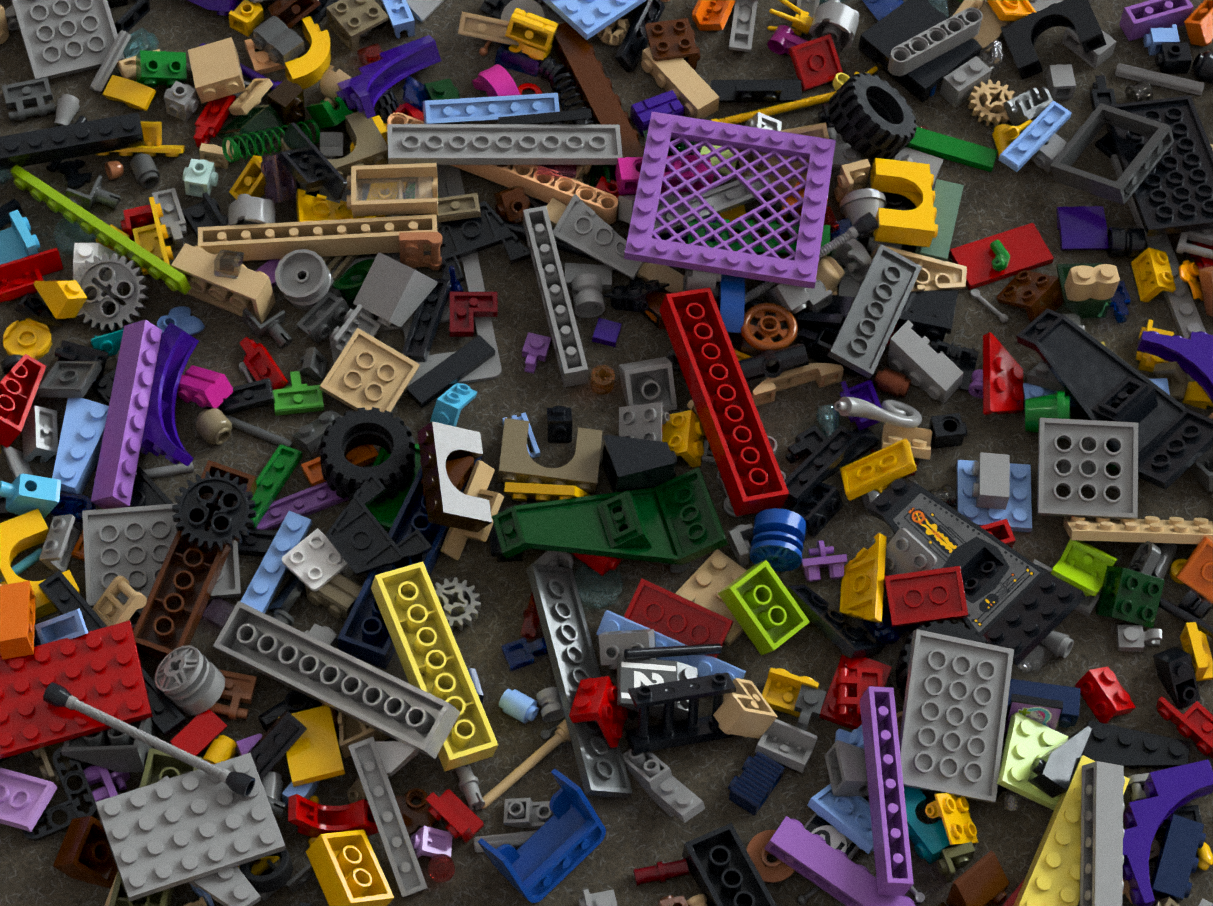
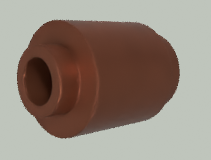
M885 367L883 371L879 370L877 372L874 383L877 384L876 389L897 398L899 396L905 398L912 380L908 379L905 374Z

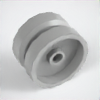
M300 249L286 254L279 261L275 270V281L285 299L293 307L301 310H311L329 291L332 292L334 289L332 286L334 279L324 260L311 250Z

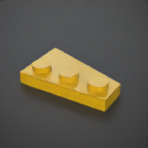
M505 482L504 492L512 496V500L527 501V498L538 502L591 496L573 485Z

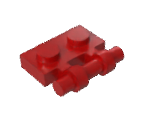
M857 667L856 676H848L847 668L838 669V677L836 678V688H838L836 708L838 709L839 718H848L849 709H856V718H861L860 698L868 686L883 687V669ZM849 688H856V697H848Z

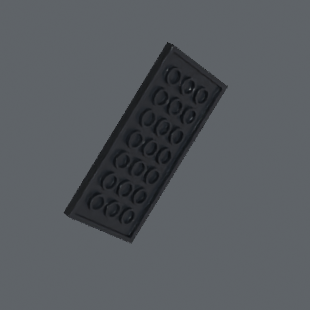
M1191 95L1108 105L1171 126L1174 138L1173 144L1132 194L1147 237L1213 229V150ZM1106 123L1124 172L1150 140V137Z

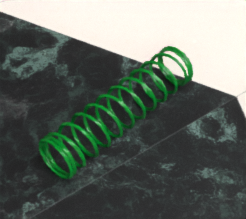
M310 119L305 122H298L297 126L304 124L302 132L304 133L305 127V135L313 144H317L320 140V129L316 121ZM310 122L316 129L315 142L312 140V133L308 127ZM288 126L268 128L265 131L259 130L257 133L250 132L248 135H235L232 138L226 137L222 142L224 157L230 163L238 161L240 156L244 160L247 159L248 154L252 157L253 155H251L248 148V139L253 144L254 155L257 152L258 155L262 156L264 150L267 154H271L272 148L275 152H279L281 146L280 133L282 131L285 135L282 128H288ZM275 129H279L278 136L274 131ZM267 131H272L270 137L266 133ZM261 132L263 133L262 139L258 135ZM273 133L278 141V150H275L273 145ZM251 134H255L254 141L250 137ZM265 135L267 136L270 143V152H268L265 147ZM243 136H247L246 143L242 139ZM257 137L262 145V154L259 153L256 146ZM234 138H239L238 145L233 140ZM227 140L230 141V153H231V156H232L233 160L230 159V157L228 156V153H227V149H226V142H227ZM240 140L245 146L246 157H243L241 153Z

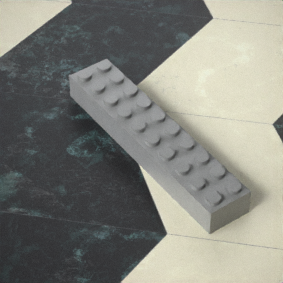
M240 601L237 602L213 645L224 655L436 759L461 713L450 703Z

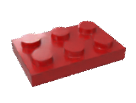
M960 566L884 576L892 627L968 617Z
M842 654L819 718L852 730L857 729L862 724L861 718H856V709H849L848 718L838 717V709L836 708V698H838L836 678L838 677V669L847 668L848 676H856L857 667L883 669V687H885L892 667L866 657L850 659ZM856 688L848 689V697H856Z

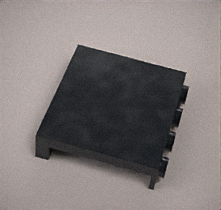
M907 0L862 33L858 49L923 103L929 98L930 90L940 83L943 77L965 64L975 56L979 58L982 46L977 40L971 38L903 76L892 75L888 70L891 50L948 19L944 13L939 12L928 0Z

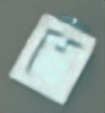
M142 27L130 34L131 38L124 49V54L126 58L137 56L140 50L158 49L159 41L153 33L147 32Z

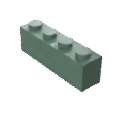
M939 179L936 180L935 188H932V191H935L933 207H936L937 214L934 222L938 224V234L936 238L932 239L930 247L916 246V254L947 261L964 185Z

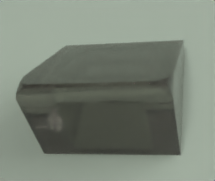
M220 250L214 260V275L237 279L244 253Z

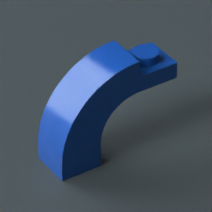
M722 274L721 282H716L719 285L718 309L727 332L741 333L744 323L745 279L743 277Z

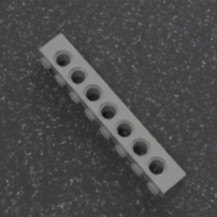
M541 206L523 210V226L564 387L588 383V367L547 207Z

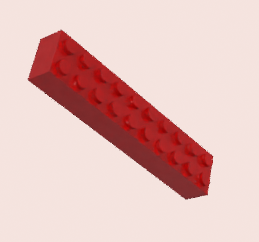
M711 288L666 294L659 311L735 515L741 516L758 513L766 509L782 508L789 492Z

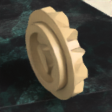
M619 18L597 33L599 39L608 45H621L630 27L628 19ZM617 25L618 29L612 34L611 29Z

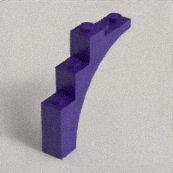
M430 35L379 53L381 60L358 68L360 75L337 83L339 91L336 92L337 97L344 101L349 110L357 108L358 113H363L367 119L376 116L374 111L375 103L387 89L407 76L441 61L436 42Z
M170 322L161 335L140 452L145 455L151 452L157 457L159 454H162L175 465L181 462L189 466L194 458L184 449L178 437L175 425V403L182 373L199 341Z
M1143 331L1138 341L1137 351L1158 356L1168 362L1177 361L1182 370L1202 387L1213 403V335L1202 331H1192L1189 338L1185 339L1178 335L1168 336L1159 334L1156 331Z
M1208 759L1150 772L1144 783V792L1147 799L1128 803L1123 813V821L1127 828L1124 829L1123 879L1129 883L1130 898L1133 905L1152 906L1155 902L1149 877V857L1151 844L1157 830L1178 808L1194 799L1212 794L1213 770Z

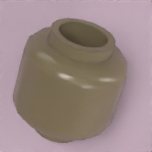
M218 408L205 409L197 416L195 429L208 444L220 445L230 438L232 423Z

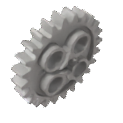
M103 253L102 260L97 256H93L94 263L92 264L86 260L87 268H78L81 276H73L87 296L77 316H85L84 323L89 324L92 322L91 327L95 329L100 325L102 331H106L108 325L112 331H116L117 324L120 328L124 329L125 321L131 324L134 323L133 315L141 317L137 311L138 308L146 309V306L141 301L149 299V297L143 294V291L148 290L149 287L142 285L147 278L138 276L142 269L139 267L133 269L136 263L132 260L127 263V257L125 256L119 259L118 255L113 253L110 259L108 254ZM107 270H111V279L109 281H104V273ZM97 279L102 285L111 289V292L125 301L126 305L122 306L116 299L108 296V293L98 287L93 280ZM129 284L131 287L130 293L123 296L121 293L122 288ZM92 289H96V298L89 300V292ZM114 303L116 306L115 312L108 315L107 307Z

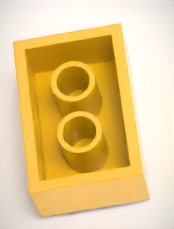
M364 829L320 834L307 849L306 854L329 906H387L394 899Z

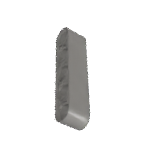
M974 7L966 8L894 47L890 53L889 72L895 76H903L975 37L980 30L983 18L982 12Z

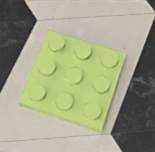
M1020 713L1012 714L997 784L1054 810L1061 794L1051 798L1028 781L1032 772L1030 767L1035 759L1046 754L1068 738V736Z

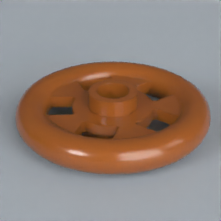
M761 303L748 309L744 314V323L741 328L744 340L750 346L760 351H776L787 348L793 343L798 332L797 322L793 314L783 306L773 303ZM765 312L775 313L776 317L765 316ZM753 318L759 320L757 326L750 324ZM786 322L788 329L782 330L780 323ZM758 333L764 339L760 341L754 335ZM778 335H779V336L781 337V339H782V340L777 341V342H773V341H772V338H775V337H777Z

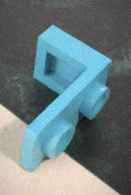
M463 383L454 384L436 400L430 422L433 421L456 427L461 410L476 397L477 391L472 390Z

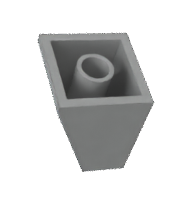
M378 252L353 304L363 306L362 313L370 318H373L374 314L379 316L377 321L388 327H391L392 323L401 327L436 287L438 282Z

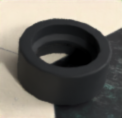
M286 847L284 851L269 855L277 856L281 859L278 868L270 874L258 876L251 873L252 866L260 859L239 865L241 872L257 892L268 893L278 890L291 878L293 864Z

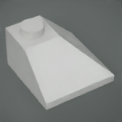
M75 243L73 276L80 277L81 273L78 268L86 269V260L93 264V256H97L102 260L103 253H106L111 259L112 254L117 253L100 243ZM107 270L104 273V281L111 279L112 271ZM97 279L93 280V282L98 287L102 288L104 291L108 293V296L112 298H120L116 296L114 293H112L111 289L102 285ZM92 289L88 297L96 298L97 290Z
M375 741L387 776H393L418 755V750L399 741Z

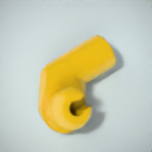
M1204 842L1202 848L1197 849V853L1199 856L1198 867L1205 871L1208 870L1210 865H1213V854L1210 846Z

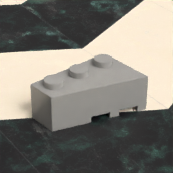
M908 320L890 338L887 364L892 370L907 375V378L912 380V385L919 386L931 398L939 400L944 404L962 384L964 372L943 352L937 354L928 345L930 340L926 336L923 338L918 336L911 329L913 324Z

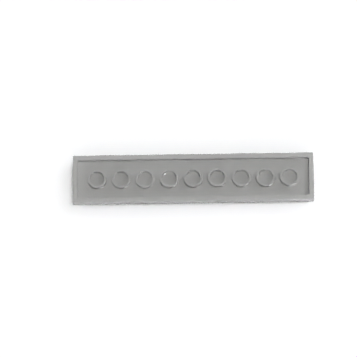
M387 124L388 165L436 163L437 165H616L617 158H623L620 125Z

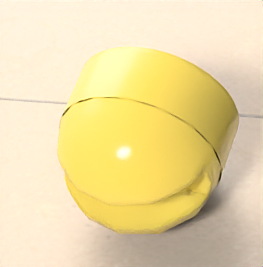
M837 73L832 82L834 90L837 91L850 77L845 73Z

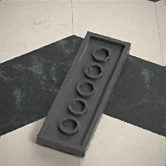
M880 244L827 356L870 379L880 361L922 266Z

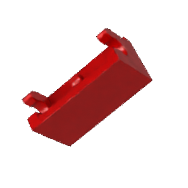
M208 709L198 714L169 744L197 756L227 728V725L214 712Z

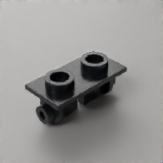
M62 340L61 348H56L55 357H58L57 361H98L102 366L99 375L103 376L108 352Z

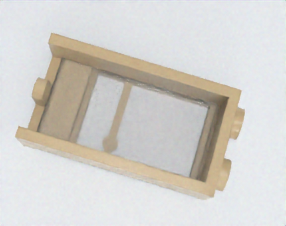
M436 163L351 166V175L347 176V189L351 190V195H347V209H352L353 218H357V216L407 214L438 215V173Z

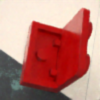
M609 676L580 680L569 717L572 723L597 720L610 748L617 747L619 739L622 737V729L625 720L628 718V710L617 705V687L613 685Z

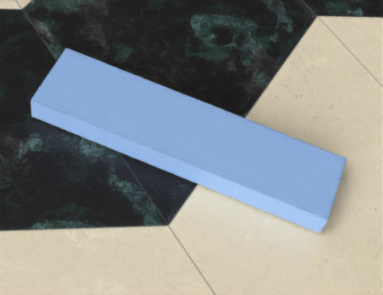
M1052 101L999 155L998 160L1018 172L1069 120L1072 112Z

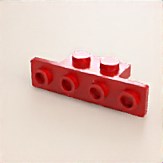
M53 248L1 264L0 303L12 301L17 297L26 295L27 292L30 294L37 293L38 291L33 285L35 281H43V275L62 270L63 265L58 249Z
M1161 696L1156 705L1159 715L1166 721H1172L1183 737L1192 739L1196 743L1197 749L1203 755H1209L1213 758V715L1198 701L1184 714H1181Z

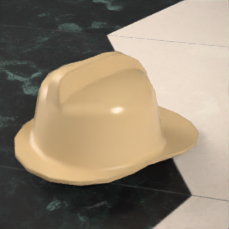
M827 255L822 256L818 262L816 280H820L824 284L826 291L831 290L832 295H838L837 286L844 277L845 272L834 258Z

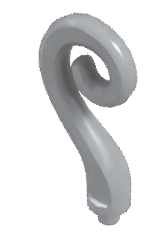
M842 397L834 404L835 410L842 416L868 418L904 428H916L922 422V416L915 408L896 400L883 401L881 404L882 408L854 397Z

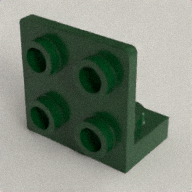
M1107 566L1096 614L1153 628L1165 581L1164 579L1127 568Z

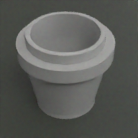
M871 188L854 190L846 194L839 202L840 212L845 216L850 228L860 217L868 212L875 218L878 208L886 206L885 195ZM874 231L868 235L858 236L855 239L857 241L869 240L870 236L874 237Z

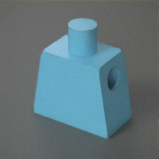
M24 473L19 474L13 483L0 481V496L6 498L5 508L8 512L20 516L39 509L43 519H45L59 503L61 480Z

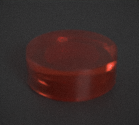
M446 854L433 856L428 863L430 877L437 882L450 880L455 873L452 858Z

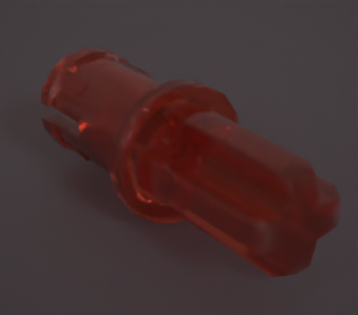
M533 592L530 594L527 609L523 612L524 621L520 631V635L526 640L535 637L540 622Z

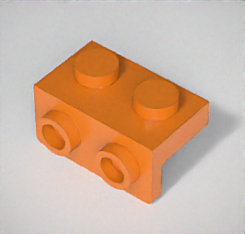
M698 0L692 11V19L700 31L723 30L736 0Z

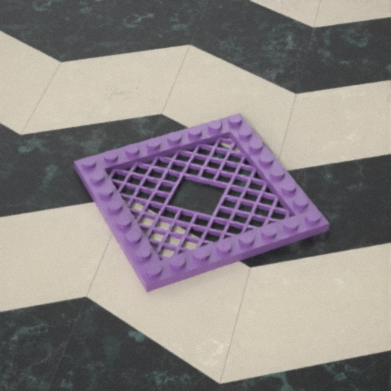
M652 112L624 259L814 289L836 140ZM689 141L697 142V144L692 145ZM683 142L688 149L679 152L674 146ZM712 145H717V146H721V147L718 148V149H715ZM706 146L711 152L702 156L697 149ZM670 149L673 152L674 156L667 159L668 151ZM729 149L734 156L726 160L720 153ZM736 149H743L744 151L739 153ZM758 152L768 153V154H766V155H764V156H761ZM693 153L698 159L689 163L684 156ZM752 153L757 160L748 163L744 156ZM716 156L721 163L712 166L707 160ZM775 156L780 163L772 167L766 160ZM782 156H788L790 158L785 160ZM679 159L685 166L676 170L671 163ZM736 160H739L744 165L738 170L731 165ZM798 160L803 167L795 170L790 163ZM703 163L708 170L699 173L694 167ZM762 163L768 170L759 174L753 167ZM665 167H667L672 173L664 176ZM726 167L731 173L722 177L717 170ZM785 167L790 174L782 177L777 170ZM690 170L695 177L686 180L681 174ZM749 170L755 177L746 181L740 174ZM807 171L806 181L800 175ZM713 174L718 180L709 184L704 177ZM772 174L777 181L769 184L764 177ZM677 177L681 184L673 188L668 180ZM736 177L762 205L726 223L701 195ZM795 177L801 184L792 188L787 181ZM699 180L705 187L696 191L691 184ZM759 181L764 188L756 191L751 184ZM663 184L668 189V191L661 194ZM782 184L788 191L779 195L774 188ZM686 187L692 194L683 198L678 191ZM805 188L804 198H802L797 192ZM769 191L775 198L766 202L761 195ZM673 194L678 201L669 205L664 198ZM793 195L798 202L790 206L784 199ZM696 198L702 205L693 209L688 202ZM660 202L665 208L657 212ZM780 202L785 209L777 213L771 206ZM683 205L689 212L680 216L674 209ZM800 206H802L801 216L795 211ZM707 209L712 216L703 219L698 213ZM767 209L772 216L764 220L758 213ZM670 212L675 219L666 223L661 216ZM790 213L795 220L787 223L782 216ZM693 216L699 223L690 227L684 220ZM753 216L759 223L750 227L745 220ZM657 220L662 226L654 230L655 221ZM717 220L722 227L713 230L708 223ZM777 220L782 227L774 231L768 224ZM680 223L686 230L677 234L671 227ZM740 223L746 230L737 234L731 227ZM800 223L797 234L792 227ZM704 227L709 234L700 238L695 230ZM764 227L770 234L761 238L755 231ZM666 230L672 237L662 240L657 234ZM727 230L732 238L723 241L718 234ZM787 230L793 238L784 241L779 234ZM690 234L696 241L686 244L681 238ZM751 234L756 241L747 245L742 238ZM714 238L719 245L711 248L705 241ZM772 238L780 244L773 249L766 243V241ZM737 241L743 248L733 251L728 245ZM797 241L796 252H794L789 245ZM761 245L767 252L757 255L752 249ZM785 249L790 256L781 259L776 252Z

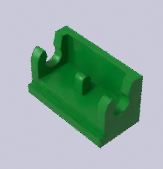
M335 97L336 102L339 104V108L335 110L328 101L321 100L319 104H310L306 107L313 120L318 124L319 129L336 126L345 120V116L353 113L340 97Z

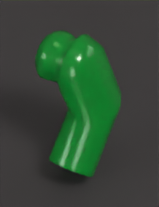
M995 240L990 244V248L996 255L994 260L992 259V266L996 271H1003L1008 266L1010 254L1000 240Z

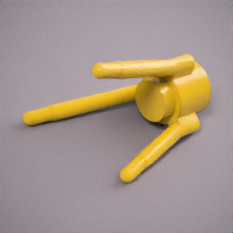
M787 0L778 1L797 12L798 14L795 17L774 9L769 10L770 13L792 21L791 26L794 28L791 29L796 35L801 36L802 33H809L813 17L808 16L809 12L801 10ZM777 26L767 27V29L771 31H776V29L778 28Z

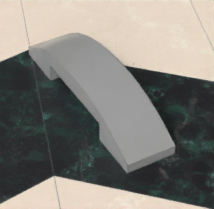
M736 0L729 50L751 52L758 0Z

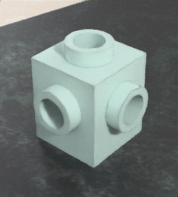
M191 158L189 167H185L183 172L186 195L203 198L202 194L207 192L210 196L212 187L216 186L218 182V173L215 172L214 162Z

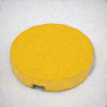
M25 318V320L20 322L19 320L13 322L6 328L3 334V346L9 356H24L27 354L38 360L49 352L52 345V335L48 326L30 318Z

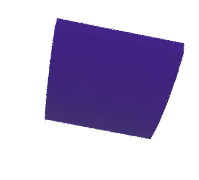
M1103 206L1056 208L1061 251L1108 249L1107 225Z

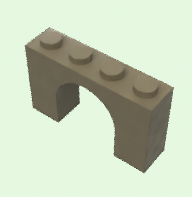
M358 112L345 116L346 131L355 148L349 155L343 158L327 159L342 177L347 179V176L351 175V166L388 164V146L372 117L367 119L363 113ZM282 138V139H281V150H282V152H283V151H287V150H291V149L287 146V144L283 141V138ZM324 186L307 189L305 194L318 191Z
M505 418L497 482H503L504 484L505 482L573 485L588 494L595 493L598 481L602 430L578 427L572 460L559 468H546L534 462L528 453L529 421Z

